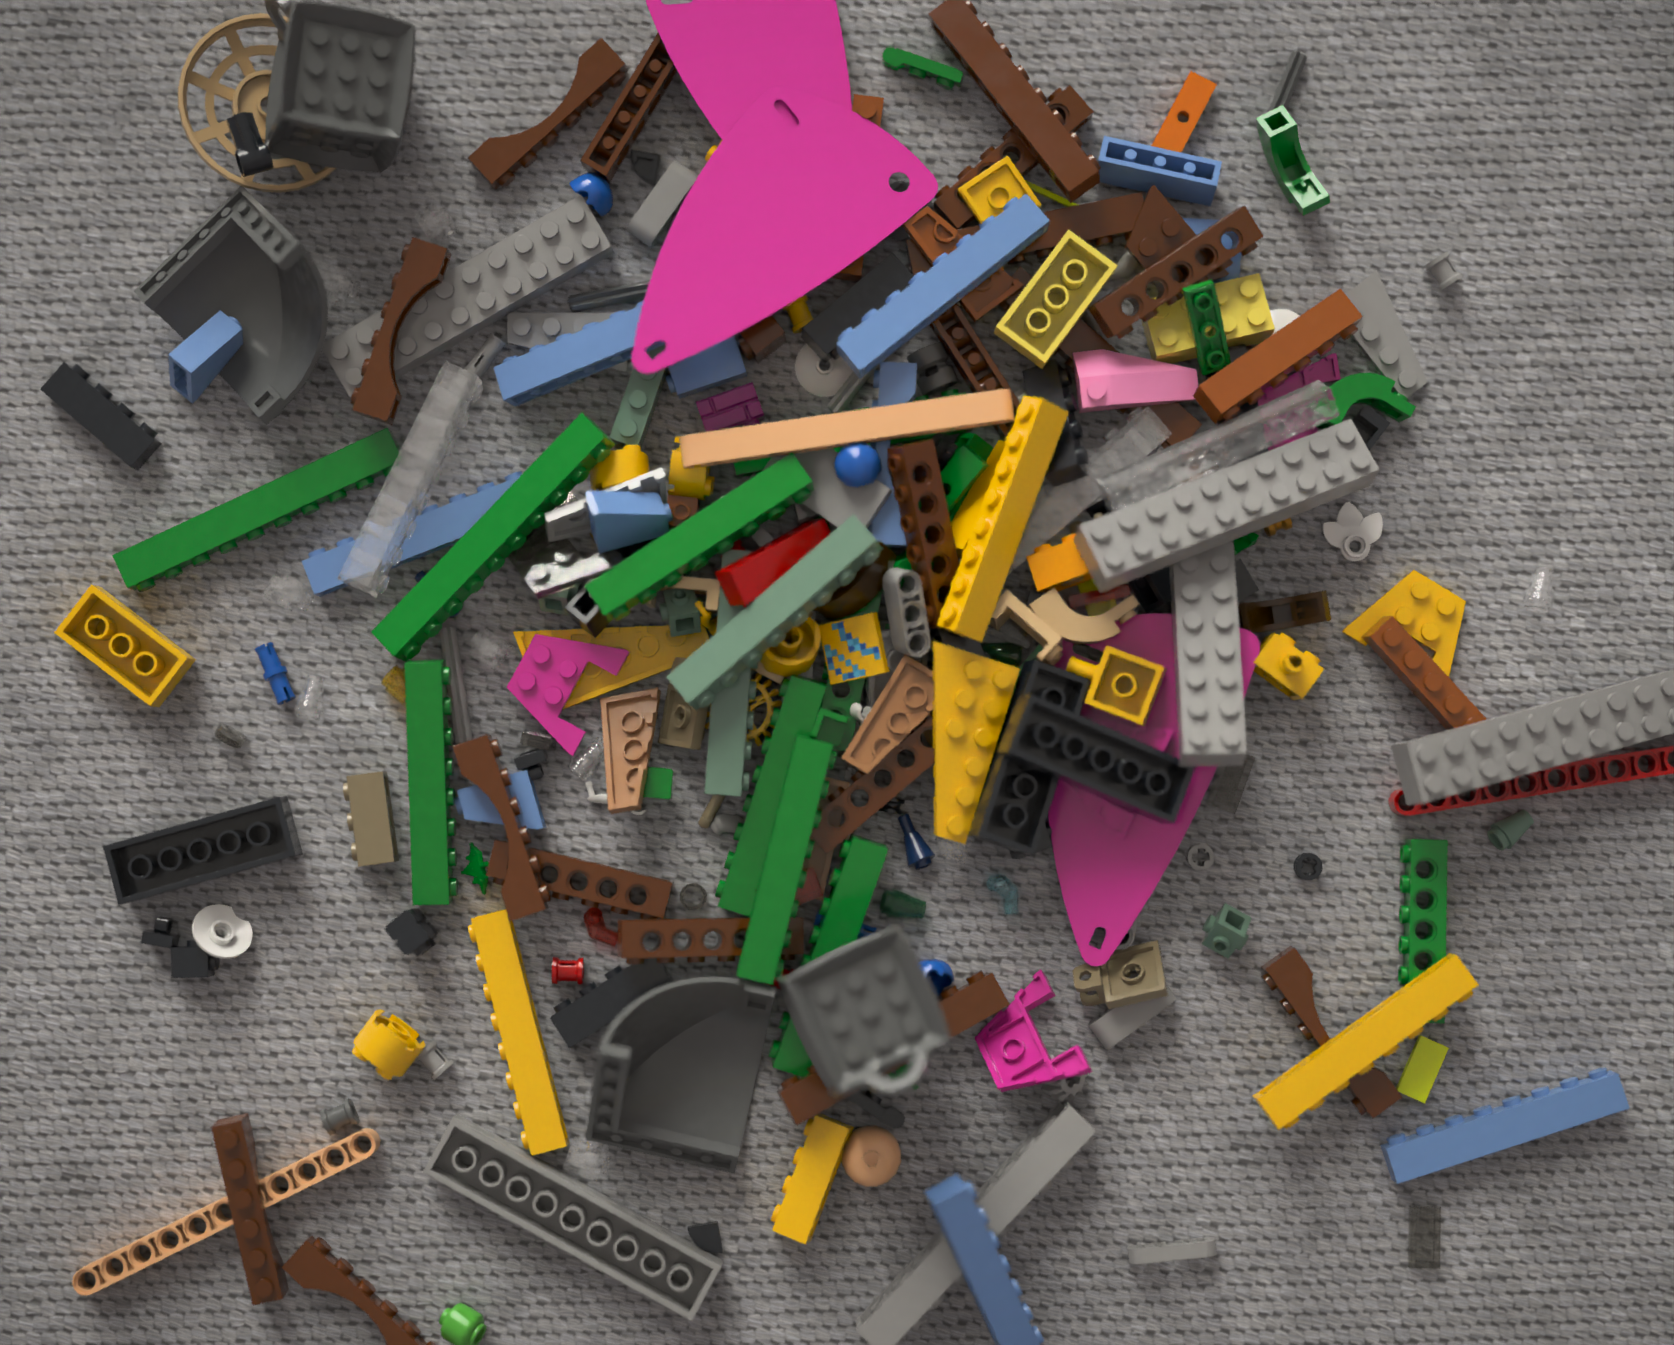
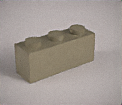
M387 771L346 776L347 783H343V793L345 801H350L351 813H347V824L349 831H354L355 843H351L353 861L358 862V867L399 861Z

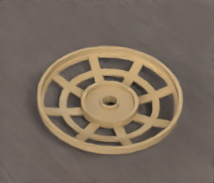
M265 13L242 15L227 20L211 29L197 42L189 53L181 71L178 86V110L182 127L190 144L199 157L212 170L225 179L245 188L261 192L281 193L300 190L316 184L329 176L336 168L325 167L314 174L306 162L290 158L272 160L273 169L294 165L303 180L281 185L261 184L253 182L254 175L247 177L241 175L239 177L230 173L217 164L201 146L200 143L216 138L230 154L235 156L236 148L225 136V134L230 132L227 120L218 123L214 110L215 95L232 102L233 116L242 112H252L262 142L265 143L266 113L261 109L260 104L262 101L268 100L272 70L255 71L249 57L259 55L275 56L277 46L255 45L244 48L236 31L249 27L276 26L269 14ZM282 15V17L288 24V17ZM225 36L232 54L219 63L210 79L194 72V66L204 51L216 40ZM238 63L245 78L241 80L236 90L220 84L219 81L224 73L232 65ZM189 83L206 91L205 112L209 127L196 132L192 129L187 111V89Z

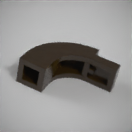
M878 541L883 548L879 552L878 558L872 564L864 565L856 572L855 578L849 584L841 585L832 593L831 599L826 604L817 606L812 611H818L829 620L842 618L860 610L882 589L884 574L893 568L897 555L881 541Z
M1327 590L1273 600L1237 604L1239 627L1253 634L1332 620Z

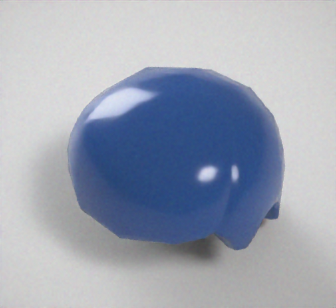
M587 172L570 182L574 192L582 195L584 198L588 197L586 204L593 205L592 208L601 217L610 212L613 206V193L608 182L597 173Z
M852 442L840 449L834 461L836 476L846 486L858 488L874 483L878 473L882 471V463L877 451L864 442Z
M922 960L920 963L935 995L939 997L944 987H948L954 982L953 971L942 960Z

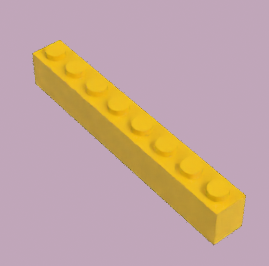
M1023 396L1012 428L1007 435L1000 460L996 464L989 489L985 493L978 518L974 522L967 547L963 551L956 576L952 580L945 605L941 609L937 626L965 638L982 642L1067 419L1068 411L1043 398Z
M506 909L471 918L472 924L468 925V931L472 943L477 942L479 954H476L475 957L479 972L484 971L487 983L483 984V990L487 1002L492 1001L495 1013H491V1021L494 1030H499L502 1042L498 1043L501 1059L502 1061L507 1060L510 1071L506 1072L508 1087L510 1090H514L517 1101L513 1102V1107L517 1120L522 1119L525 1131L521 1132V1139L524 1149H530L531 1156L567 1147L570 1142L513 921H510Z
M1449 953L1253 1095V1098L1277 1129L1292 1127L1300 1120L1299 1115L1307 1109L1313 1111L1325 1102L1323 1098L1330 1092L1338 1093L1350 1084L1348 1079L1357 1073L1363 1075L1371 1070L1375 1065L1373 1061L1381 1055L1387 1057L1399 1049V1042L1406 1037L1412 1039L1418 1036L1424 1030L1423 1025L1431 1019L1437 1021L1449 1012L1448 1007L1456 1001L1462 1003L1474 994L1472 989L1477 987L1478 983L1456 954Z

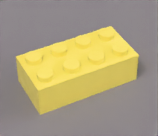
M1068 230L997 324L994 334L1043 369L1112 277L1118 265Z
M1259 273L1214 283L1228 347L1243 344L1246 346L1259 344L1273 335L1275 327ZM1184 297L1170 306L1166 302L1157 307L1159 313L1144 323L1142 321L1152 360L1173 364L1197 358ZM1208 326L1204 332L1210 331L1212 326Z

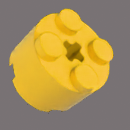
M676 436L674 442L680 443L679 437L681 436ZM679 445V448L672 450L668 484L674 485V489L668 490V495L693 497L705 501L706 496H711L714 490L715 477L710 476L711 466L701 467L700 464L694 465L695 468H683L681 447Z
M634 444L624 446L620 450H611L609 456L604 461L598 462L589 471L591 491H603L650 472L648 455L641 452V446Z
M808 617L800 626L791 628L785 634L786 636L780 644L768 648L762 654L760 661L766 671L779 676L791 677L792 674L800 675L811 668L816 659L821 641L820 628L811 617ZM785 640H790L791 645H788Z
M378 1009L355 1037V1047L352 1049V1053L362 1061L366 1062L368 1060L377 1067L376 1071L380 1076L391 1080L393 1076L402 1077L424 1049L425 1042L423 1040L419 1044L416 1040L419 1036L417 1031L399 1017L392 1014L390 1018L382 1016L385 1011Z

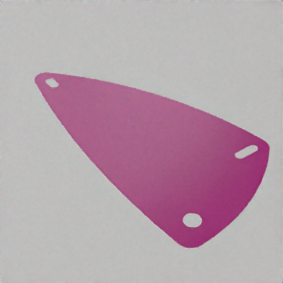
M646 0L656 29L681 79L722 140L762 93L774 86L786 87L819 96L852 111L848 68L836 0H692L690 3L663 4L661 0ZM777 100L774 103V107L790 127L798 126L799 120L783 100Z
M781 86L768 88L742 115L711 155L684 199L671 225L644 298L632 352L634 367L642 373H654L737 334L805 295L868 252L930 202L938 191L936 178L902 143L856 112L827 99ZM777 100H783L798 118V126L790 127L774 107V103ZM897 172L905 174L910 182L908 189L903 192L894 191L889 185V178L892 174ZM656 341H664L666 343V350L651 359L645 352V349Z
M1137 614L1123 624L1117 620L1115 623L1121 631L1118 635L1102 642L1086 645L1103 653L1107 645L1167 669L1145 726L1173 730L1174 734L1165 753L1179 758L1172 614ZM1239 627L1244 700L1256 665L1254 660L1260 652V643L1252 632ZM1062 640L1063 650L1061 653L1063 656L1054 667L1066 671L1071 656L1094 665H1098L1100 662L1092 661L1074 653L1073 645L1075 643ZM1083 703L1080 716L1089 720L1139 725ZM1196 766L1174 824L1159 823L1110 802L1135 814L1124 840L1118 838L1087 806L1058 781L1048 812L1049 826L1052 829V848L1071 928L1081 956L1087 964L1091 966L1105 964L1133 925L1176 853L1201 804L1217 766ZM1103 927L1106 930V936L1101 948L1098 949L1089 945L1095 929Z

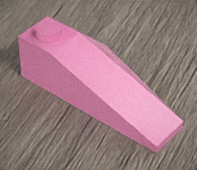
M1104 349L1072 353L1079 413L1195 400L1193 395L1198 388L1197 369Z

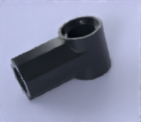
M242 112L227 118L226 122L236 148L235 156L241 175L247 177L273 170L270 151L265 143L262 142L253 113Z

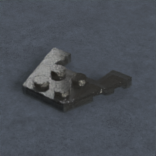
M570 491L566 501L554 509L575 502L578 499ZM545 522L540 527L535 528L526 537L525 543L519 549L513 550L507 557L538 599L575 587L574 583L588 578L594 580L624 561V558L617 549L600 554L597 552L587 560H584L568 538L549 542L546 535Z

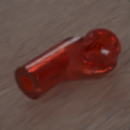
M589 908L584 914V924L589 937L615 947L618 941V932L606 928L602 911L599 908Z

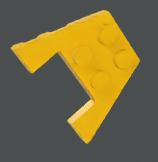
M1412 570L1354 621L1348 624L1342 633L1363 646H1367L1362 636L1383 616H1393L1414 640L1434 651L1432 660L1449 677L1466 601L1416 570Z

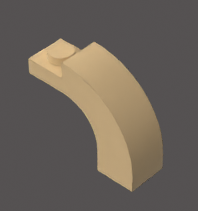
M1053 588L1030 603L1028 608L1059 634L1062 640L1077 644H1093L1118 635L1121 631L1115 621L1119 620L1123 624L1135 616L1136 612L1134 609L1140 604L1132 594L1101 615L1083 616L1072 611L1064 603L1056 589Z

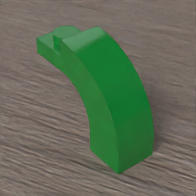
M1281 105L1257 117V130L1263 152L1290 204L1294 202L1303 216L1329 204V194L1312 172L1302 152L1297 123L1285 107Z
M1358 373L1344 377L1322 390L1310 403L1303 419L1323 430L1341 423L1348 409L1353 404H1366L1400 423L1412 416L1416 406L1409 403L1406 396L1397 392H1391L1396 382L1393 379L1375 373Z

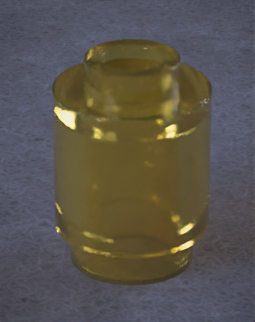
M396 665L386 674L381 684L386 687L385 691L406 708L405 668L401 669Z

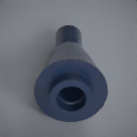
M909 814L900 816L897 819L904 833L908 867L914 866L916 870H920L932 864L931 859L936 855L918 831H915Z

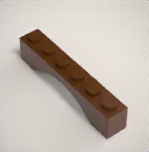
M600 38L579 57L577 72L572 86L563 102L550 116L538 125L521 133L505 137H490L468 157L470 163L495 190L500 186L502 188L507 187L515 179L514 173L522 166L527 168L534 163L538 157L536 155L538 151L544 146L549 148L554 145L560 137L558 133L566 126L568 128L575 126L582 118L581 113L588 106L590 108L596 107L603 100V93L608 88H616L625 80L626 64Z
M412 237L410 244L404 246L401 255V261L404 263L400 273L396 272L393 277L391 290L394 291L390 302L386 301L382 308L381 318L384 319L380 330L376 329L373 334L370 359L366 358L362 365L361 376L364 377L361 386L354 389L351 397V404L354 405L352 410L357 414L389 425L393 424L402 399L394 367L398 334L406 316L414 305L427 292L442 283L452 255L447 248Z
M486 734L452 746L462 776L475 783L489 797L497 808L505 826L509 845V863L501 895L510 921L548 909L547 902L551 901L547 885H541L537 873L541 872V866L536 854L531 856L528 844L532 843L527 826H521L518 815L522 814L518 798H512L508 786L512 785V779L507 767L502 769L499 757L503 756L498 739L493 740L491 735Z
M1289 946L1261 967L1265 972L1261 977L1271 991L1277 989L1283 997L1279 1002L1289 1016L1295 1014L1301 1022L1297 1028L1305 1039L1309 1041L1312 1038L1316 1045L1321 1047L1331 1038L1322 1026L1314 1005L1312 991L1313 972L1295 947ZM1372 1068L1363 1075L1355 1074L1348 1079L1350 1084L1343 1089L1344 1091L1348 1088L1354 1096L1351 1103L1361 1116L1366 1113L1372 1119L1402 1098L1385 1072L1376 1068Z
M245 1113L218 1119L211 1127L252 1305L283 1299L289 1288L285 1270L281 1268L284 1265L273 1239L264 1208L257 1169L255 1140L249 1114Z
M313 1236L309 1237L281 1267L303 1288L335 1293L352 1301L365 1311L378 1326L387 1345H436L432 1341L427 1343L419 1336L421 1331L413 1322L409 1320L404 1322L397 1315L398 1309L389 1300L385 1299L382 1301L374 1294L376 1289L366 1279L360 1281L352 1273L354 1269L349 1262L343 1258L338 1260L330 1253L332 1248L324 1239L320 1237L315 1239Z

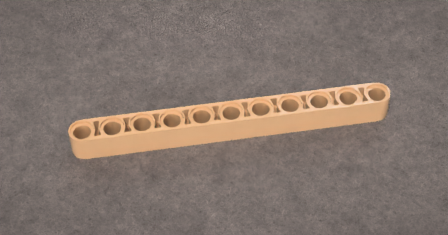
M999 389L681 436L679 440L683 468L691 469L695 468L694 465L700 464L701 467L783 456L791 452L796 454L844 447L852 442L872 443L1012 422L1015 420L1011 390Z
M371 1128L361 1129L259 1179L264 1208L368 1158L380 1146L378 1133ZM359 1136H366L370 1139L372 1144L370 1150L365 1151L359 1147ZM336 1149L342 1152L344 1156L342 1164H336L332 1161L330 1156L332 1150ZM305 1163H311L316 1168L317 1172L314 1178L305 1175L303 1171ZM277 1177H284L288 1181L289 1189L287 1191L278 1189L276 1185ZM227 1196L84 1266L74 1274L72 1280L73 1288L80 1295H91L233 1225V1219L225 1217L221 1211L223 1204L229 1205ZM196 1217L205 1221V1232L198 1231L195 1228L194 1220ZM168 1231L177 1234L179 1239L177 1245H172L168 1242ZM140 1245H146L150 1249V1259L141 1256L139 1251ZM113 1258L119 1259L123 1263L122 1272L114 1270L112 1266ZM86 1272H90L95 1276V1286H91L85 1281Z

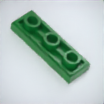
M1213 280L1182 288L1202 375L1220 371L1231 363L1215 284ZM1208 326H1212L1210 331L1204 332Z
M963 445L940 472L948 513L988 467V464L968 445ZM948 485L951 486V492H950V493H948V491H947ZM919 500L918 506L921 510V501Z

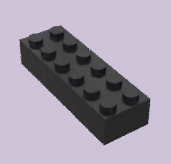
M1037 660L1024 662L971 824L969 836L1023 855H1035L1059 779L997 752L1020 695L1032 694L1080 715L1091 680Z
M1032 694L1019 696L997 752L1162 824L1175 823L1196 766H1180V760L1177 757Z
M279 796L103 846L118 905L136 902L303 855L287 796Z

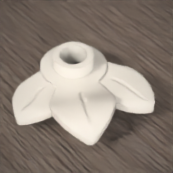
M1346 502L1338 512L1337 522H1326L1323 524L1324 537L1330 545L1340 548L1344 558L1354 562L1360 561L1369 554L1370 544L1381 536L1383 527L1382 516L1380 513H1373L1363 518L1362 514L1352 503ZM1352 541L1359 543L1360 549L1358 552L1350 550L1349 545Z

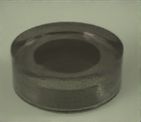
M220 723L214 732L220 741L234 748H241L246 740L245 735L226 724Z

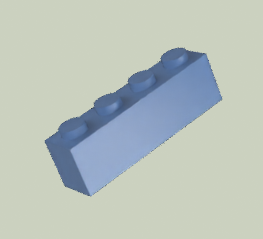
M1108 136L1103 138L1098 163L1101 167L1099 170L1101 183L1142 192H1148L1149 188L1155 185L1165 197L1210 207L1217 188L1222 161Z

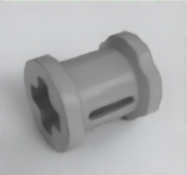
M1448 251L1424 266L1426 270H1431L1440 284L1438 287L1440 291L1463 277L1462 273H1457L1448 259L1450 255Z
M433 1040L421 1051L416 1060L423 1063L431 1072V1078L435 1081L455 1062L452 1059L448 1060L436 1047L437 1043Z

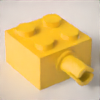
M1282 632L1279 635L1276 633L1267 635L1260 643L1259 655L1254 660L1256 664L1254 672L1290 699H1303L1324 671V668L1318 665L1320 659L1307 650L1304 653L1294 647L1296 642Z
M1106 645L1098 665L1071 656L1066 671L1091 680V687L1084 702L1085 704L1145 726L1167 669Z

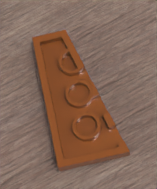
M928 206L907 220L902 226L931 265L941 254L946 252L949 255L957 248L956 244L963 238L958 233V230ZM1001 267L959 300V302L972 320L976 322L1023 288L1024 284L1018 279H1014Z

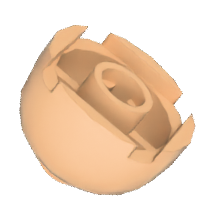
M877 1125L855 1129L842 1150L841 1163L845 1173L855 1183L865 1187H877L889 1182L896 1175L901 1164V1149L897 1139L887 1129Z

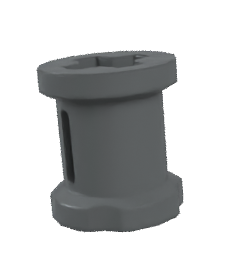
M350 1098L344 1100V1104L320 1111L322 1123L330 1136L335 1134L339 1128L351 1123L356 1125L360 1122L358 1113Z

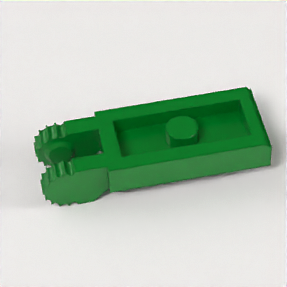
M886 47L884 52H882V61H884L885 67H890L895 71L903 68L909 69V75L922 80L925 79V76L937 79V85L952 90L953 86L961 87L964 79V73L961 70L898 48L894 49V47Z

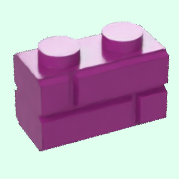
M753 382L696 402L706 432L758 425L761 420L765 419Z

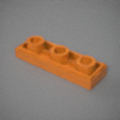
M1190 71L1151 146L1182 152L1217 84ZM1184 115L1187 118V122H1180L1177 116Z

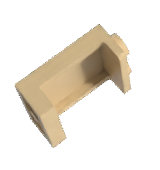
M682 576V580L670 588L665 586L659 590L689 589L694 590L695 594L707 595L705 609L707 612L711 611V614H718L720 583L717 579ZM656 597L646 603L649 608H655Z
M1006 590L999 597L989 624L998 631L1009 618L1012 619L1044 648L1038 654L1037 661L1054 666L1063 656L1061 653L1063 650L1062 637L1009 590Z

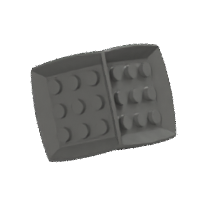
M264 0L267 12L278 29L277 36L279 39L273 62L267 101L265 145L269 151L290 159L331 168L365 172H382L386 170L396 160L400 151L409 110L415 61L414 25L388 15L345 5L296 0L293 3H290L288 0ZM279 8H280V9L284 12V14L288 17V24L286 23V21H285L284 18L282 17V15H281V13H280V11H279Z
M890 924L881 932L841 946L808 962L784 977H778L777 982L799 1038L830 1096L838 1097L843 1093L853 1092L867 1086L884 1095L905 1093L916 1087L924 1078L927 1072L926 1058L940 1051L951 1041L947 1023L931 983L913 948L898 925ZM909 1060V1070L903 1076L891 1079L882 1075L881 1072Z

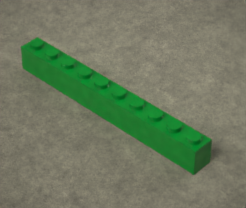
M581 412L371 633L395 658L407 662L418 655L421 651V646L429 638L440 632L442 624L450 616L455 615L461 610L463 602L471 594L478 592L483 587L486 578L504 565L505 559L511 552L519 549L525 543L526 537L535 528L544 524L545 513L563 504L568 498V493L577 484H581L588 478L589 471L598 462L604 461L609 456L615 443L590 418Z
M385 428L112 556L126 587L143 592L156 586L154 581L164 576L166 579H172L183 573L182 568L190 564L196 567L211 560L209 557L211 554L218 551L221 554L233 551L238 547L237 542L246 538L248 541H253L264 536V530L275 525L277 529L292 523L291 517L302 513L303 516L318 511L320 509L319 504L330 500L331 503L338 502L346 498V492L357 487L358 490L366 489L375 483L373 479L383 474L385 478L400 473L402 471L401 466L407 463L393 432L389 428Z

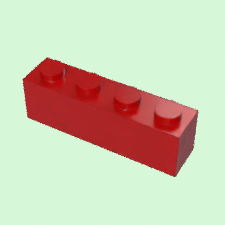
M825 518L808 520L715 572L729 605H742L743 608H746L829 536L831 532Z

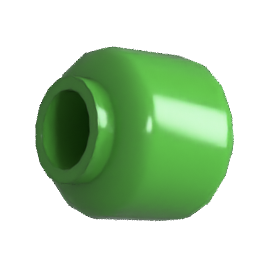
M463 1303L455 1305L452 1309L446 1308L439 1319V1324L442 1325L441 1337L453 1345H478L486 1332L484 1316Z

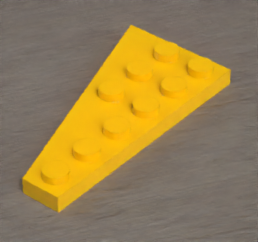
M700 624L701 632L671 637L669 625L604 628L596 638L584 629L513 632L522 657L535 634L625 649L630 652L617 676L592 662H588L564 709L672 669L676 657L688 658L710 639L705 626Z
M932 641L934 669H932V680H934L933 749L935 765H933V777H935L934 835L965 844L1020 668Z

